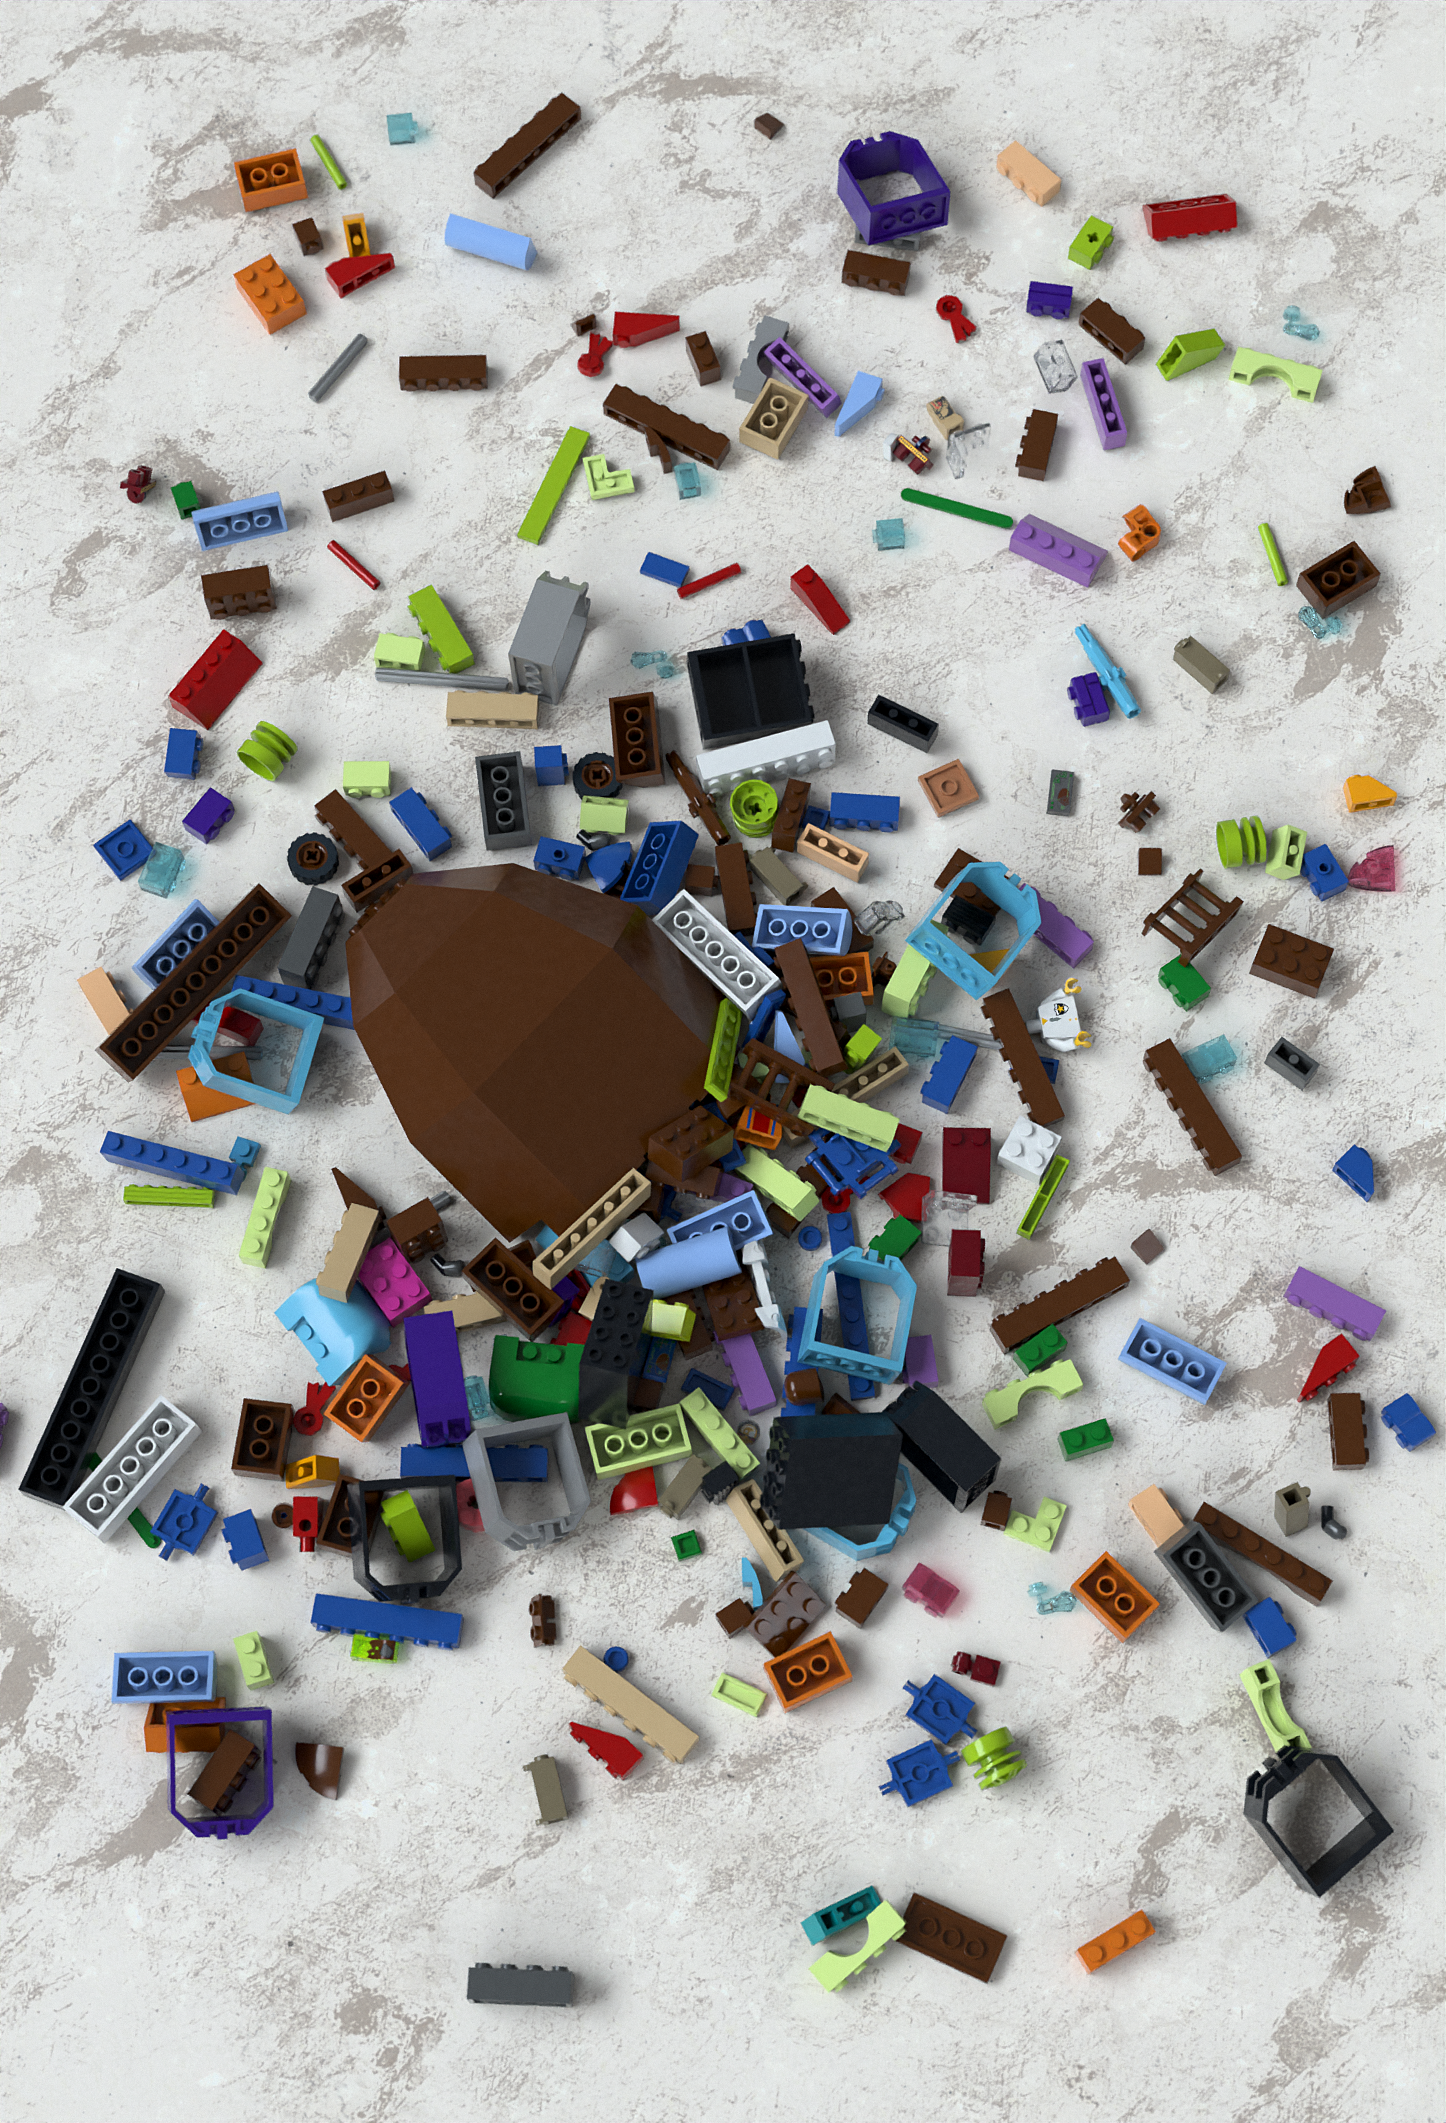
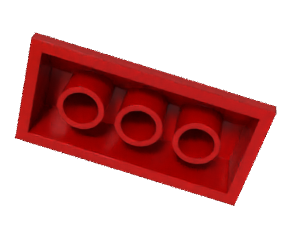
M1227 193L1142 205L1148 235L1155 239V241H1166L1168 237L1172 236L1187 238L1189 234L1197 233L1199 236L1209 235L1210 231L1216 230L1220 233L1230 232L1231 228H1237L1236 201Z
M223 629L168 695L172 708L208 731L261 667L262 661L240 639Z

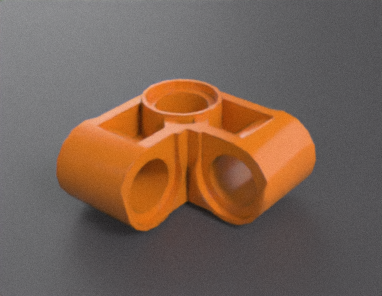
M1142 504L1122 516L1132 532L1125 534L1119 540L1118 545L1132 562L1156 547L1160 540L1161 527ZM1146 533H1153L1155 536L1150 537Z

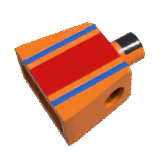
M770 1094L766 1098V1101L769 1103L771 1102ZM746 1105L735 1127L733 1138L775 1150L782 1138V1125Z

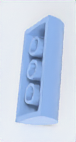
M450 213L445 230L446 246L526 271L531 268L537 255L531 238Z
M278 491L191 511L202 551L288 531Z
M195 899L132 966L133 971L153 990L219 921L199 900Z
M760 904L752 948L754 949L759 945L764 951L776 952L774 948L801 938L808 954L845 956L850 948L852 939L851 915L847 909Z
M754 1190L666 1229L674 1244L728 1226L735 1251L744 1248V1245L750 1242L759 1241L774 1234L764 1207Z
M728 1226L650 1251L640 1260L636 1258V1265L643 1288L654 1290L653 1299L658 1300L742 1273Z
M1142 1318L1137 1322L1118 1358L1119 1361L1203 1405L1208 1401L1227 1364Z
M214 1651L114 1653L111 1700L113 1704L214 1702L217 1691V1661Z

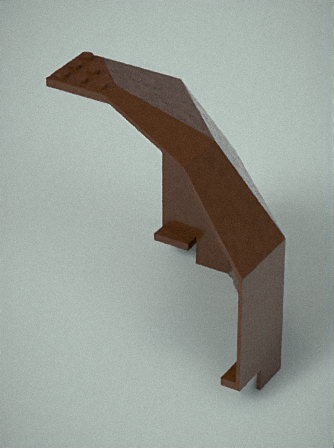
M515 863L414 873L407 879L402 877L394 885L395 889L392 892L388 889L379 897V901L376 904L372 902L364 910L365 913L356 921L357 924L348 932L350 937L345 942L353 1027L409 1142L509 1243L540 1220L560 1237L632 1168L637 1170L646 1160L643 1156L648 1151L649 1137L690 1112V1105L696 1099L701 1102L709 1093L704 1088L720 1002L725 999V996L638 905ZM738 1044L736 1047L734 1061L741 1048Z

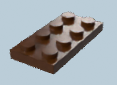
M741 1249L737 1250L736 1254L742 1273L702 1286L718 1341L765 1329L755 1311V1308H759L746 1264H743Z
M913 1893L903 1916L907 1921V1924L903 1926L906 1931L895 1942L987 1984L1008 1935L917 1893Z

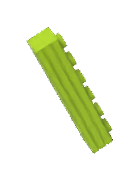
M1056 1154L1016 1234L1028 1240L1031 1239L1069 1166L1070 1160Z
M130 1184L124 1187L123 1196L124 1203L131 1205L214 1208L215 1193L210 1188L197 1189L196 1187H188V1189H183L180 1186L167 1188V1186L163 1185L158 1187L151 1185L138 1187V1185Z

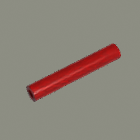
M335 540L328 544L327 549L372 590H376L380 586L381 582Z
M734 563L676 589L680 599H683L741 573L738 563Z

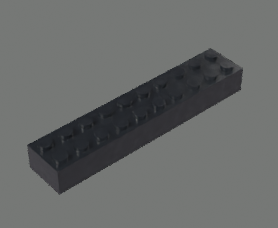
M116 1268L18 1490L24 1496L65 1511L63 1506L79 1489L165 1294V1290L160 1283Z

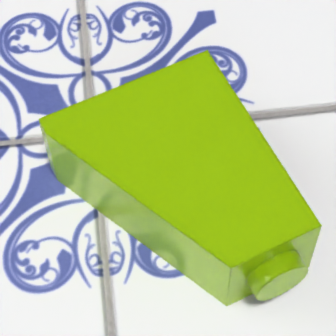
M1215 328L1177 335L1157 361L1156 366L1165 380L1169 381L1215 360L1225 344Z

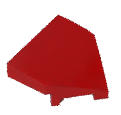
M906 1173L878 1193V1196L881 1200H885L892 1210L894 1218L901 1214L908 1221L923 1224L927 1220L930 1176Z

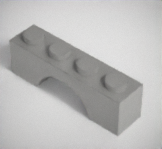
M764 315L762 323L758 322L756 326L755 340L750 341L747 353H749L747 359L743 358L741 362V374L736 376L733 382L735 398L752 404L755 403L767 383V376L758 367L759 362L766 356L764 351L779 337L786 343L789 336L788 322Z

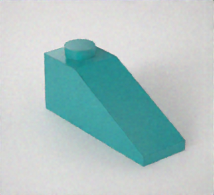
M871 1885L813 1913L802 1921L801 1925L812 1946L866 1919L881 1904V1901Z

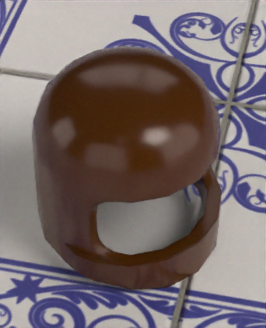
M816 1367L794 1371L786 1376L784 1381L785 1394L792 1405L804 1406L824 1402V1389Z

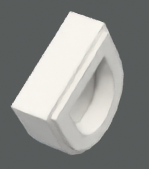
M891 433L883 442L884 459L891 461L895 456L893 451L899 444L897 441L899 435Z

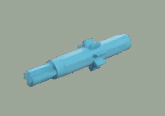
M1082 624L1080 627L1077 626L1075 634L1084 646L1087 657L1100 676L1098 678L1103 691L1108 690L1128 719L1136 717L1141 712V708L1125 683L1126 673L1122 667L1117 669L1113 665L1105 650L1094 639L1086 624Z

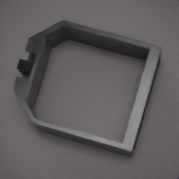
M916 1380L912 1384L913 1388L908 1386L899 1395L897 1400L889 1404L882 1412L890 1418L903 1434L900 1453L962 1513L996 1480L1001 1457L935 1391Z
M455 1474L358 1481L348 1484L354 1580L379 1602L400 1600V1604H411L419 1602V1599L441 1596L462 1570ZM438 1488L444 1571L434 1582L383 1586L370 1574L364 1493Z
M1284 1745L1275 1753L1280 1760L1277 1761L1274 1758L1268 1757L1262 1762L1267 1771L1261 1775L1256 1770L1247 1778L1243 1815L1301 1890L1320 1898L1391 1835L1394 1830L1337 1755L1317 1748ZM1316 1759H1320L1365 1819L1305 1871L1267 1822L1269 1801L1275 1795L1283 1791Z

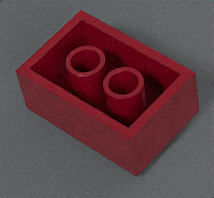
M952 1229L948 1249L947 1296L976 1297L977 1289L982 1288L985 1262H982L985 1253V1238H981V1230Z

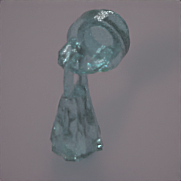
M1287 306L1283 313V318L1288 321L1283 327L1284 332L1302 337L1308 341L1317 339L1320 333L1318 327L1315 324L1292 323L1300 320L1301 312L1297 306ZM1291 327H1295L1296 331H1290Z
M1303 606L1298 613V619L1310 629L1317 639H1322L1329 631L1335 635L1343 628L1337 616L1327 618L1325 620L1326 626L1323 627L1318 619L1316 609L1310 606ZM1317 626L1320 629L1318 633L1314 629Z
M665 651L634 652L632 654L630 662L636 668L641 669L649 664L661 662L656 666L657 674L661 678H669L674 672L673 663L666 661L668 655ZM660 654V658L655 659L654 655Z
M1043 1582L1028 1585L1029 1597L1037 1596L1038 1604L1036 1610L1041 1615L1060 1611L1071 1612L1076 1606V1596L1071 1592L1064 1590L1055 1597L1043 1601L1041 1595L1048 1592L1047 1586H1044ZM1050 1604L1051 1608L1044 1610V1605Z

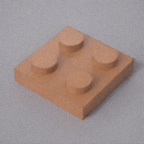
M959 759L918 776V782L938 818L979 800V795Z

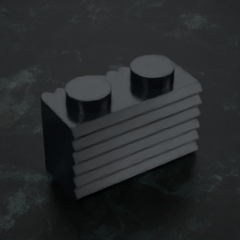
M955 895L942 915L941 924L949 927L948 932H957L962 935L963 939L969 944L975 945L976 943L981 946L995 925L996 917L962 897Z
M724 1461L702 1476L703 1485H701V1493L708 1503L713 1501L715 1505L719 1506V1502L723 1503V1500H726L733 1488L739 1486V1478L727 1461Z

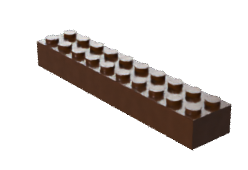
M260 883L255 885L112 1031L95 1051L128 1083L133 1081L292 915Z

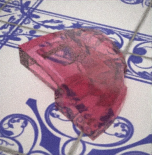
M1394 845L1383 846L1366 853L1367 858L1360 865L1356 862L1349 872L1348 886L1377 892L1396 891Z

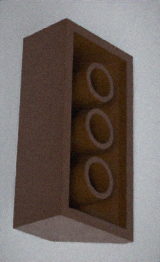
M654 692L609 698L617 783L641 788L666 785L658 702Z
M496 1237L461 1271L463 1279L530 1342H534L549 1327L565 1303L552 1289L550 1290L533 1275V1272Z

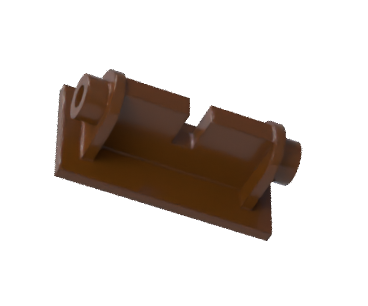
M887 951L883 957L879 956L872 966L874 969L872 973L873 987L877 983L887 987L897 967L894 962L888 959Z
M538 1594L531 1598L529 1603V1614L532 1616L533 1624L530 1629V1637L534 1641V1648L544 1643L545 1646H554V1641L557 1640L556 1623H547V1619L555 1618V1602L552 1600L551 1595L542 1596V1594Z

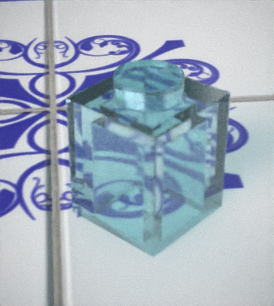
M412 113L387 115L390 145L416 143L415 134H419L418 122L413 121Z
M685 462L674 466V478L679 499L683 500L701 496V484L696 462Z
M903 518L876 521V529L872 530L873 543H877L878 551L902 549L905 547Z

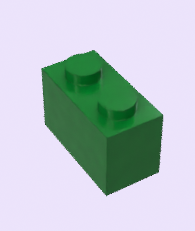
M1180 954L1160 968L1158 981L1165 990L1168 989L1172 993L1174 1002L1179 1007H1183L1187 1012L1209 996L1211 987L1191 963L1186 967L1178 963L1182 955Z
M900 1214L896 1219L891 1218L884 1226L885 1231L882 1235H876L869 1242L868 1246L870 1247L869 1249L879 1251L877 1260L884 1261L887 1254L898 1257L902 1261L921 1240L922 1232Z
M1051 1324L1014 1352L1013 1360L1028 1378L1030 1373L1040 1369L1066 1350L1068 1342L1054 1324Z
M1106 1418L1059 1432L1057 1438L1065 1462L1111 1448L1114 1442Z

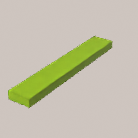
M572 426L569 427L517 533L518 538L536 545L539 544L590 439V433Z
M727 998L720 1002L704 1088L720 1102L727 1099L743 1014Z

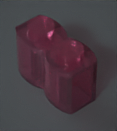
M920 1562L902 1586L905 1598L915 1604L917 1601L925 1606L924 1610L935 1618L937 1616L943 1618L960 1594L958 1588Z

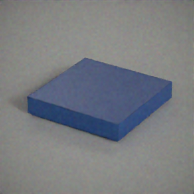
M131 819L93 844L95 850L120 881L157 856V852Z

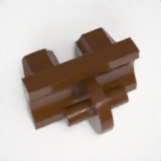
M1150 791L1147 795L1144 794L1136 801L1139 798L1138 793L1134 792L1131 796L1123 794L1120 798L1123 803L1120 810L1124 813L1128 809L1130 810L1118 824L1122 828L1127 826L1135 833L1141 831L1146 822L1139 814L1143 811L1151 818L1160 810V807L1153 800L1156 795Z

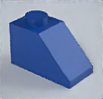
M1354 1144L1335 1163L1332 1171L1368 1202L1374 1193L1373 1163L1369 1153L1364 1148H1358Z

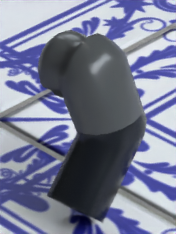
M582 829L576 835V838L591 851L599 850L611 844V838L607 834L591 836Z
M436 1253L430 1259L438 1271L446 1277L458 1276L462 1274L461 1271L466 1267L464 1261H446L439 1253Z
M1322 1506V1530L1333 1539L1345 1538L1347 1529L1334 1520V1507Z

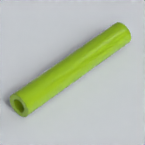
M319 135L312 136L310 142L339 190L346 188L348 184Z
M1260 524L1258 530L1277 585L1284 586L1288 583V579L1269 524Z

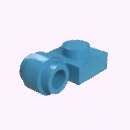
M237 1136L229 1159L234 1161V1164H238L245 1173L244 1181L247 1175V1168H244V1166L253 1167L261 1145Z

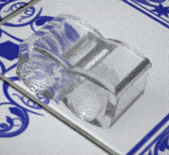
M873 901L853 921L863 935L871 936L874 933L885 935L905 915L902 906L896 901Z

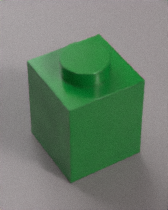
M192 481L180 482L176 486L170 487L181 520L192 517L191 511L201 509Z

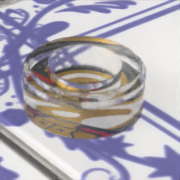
M747 1419L738 1424L736 1434L745 1445H752L759 1440L761 1430L757 1422Z

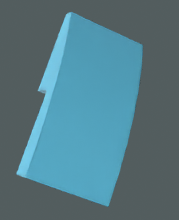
M742 1558L743 1587L753 1588V1610L757 1611L763 1604L761 1587L751 1563L747 1558Z

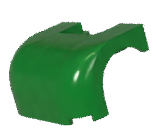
M495 1335L489 1372V1399L493 1411L502 1417L503 1420L510 1422L567 1412L570 1425L577 1423L581 1419L578 1418L579 1362L585 1345L567 1343V1346L520 1341L519 1337Z

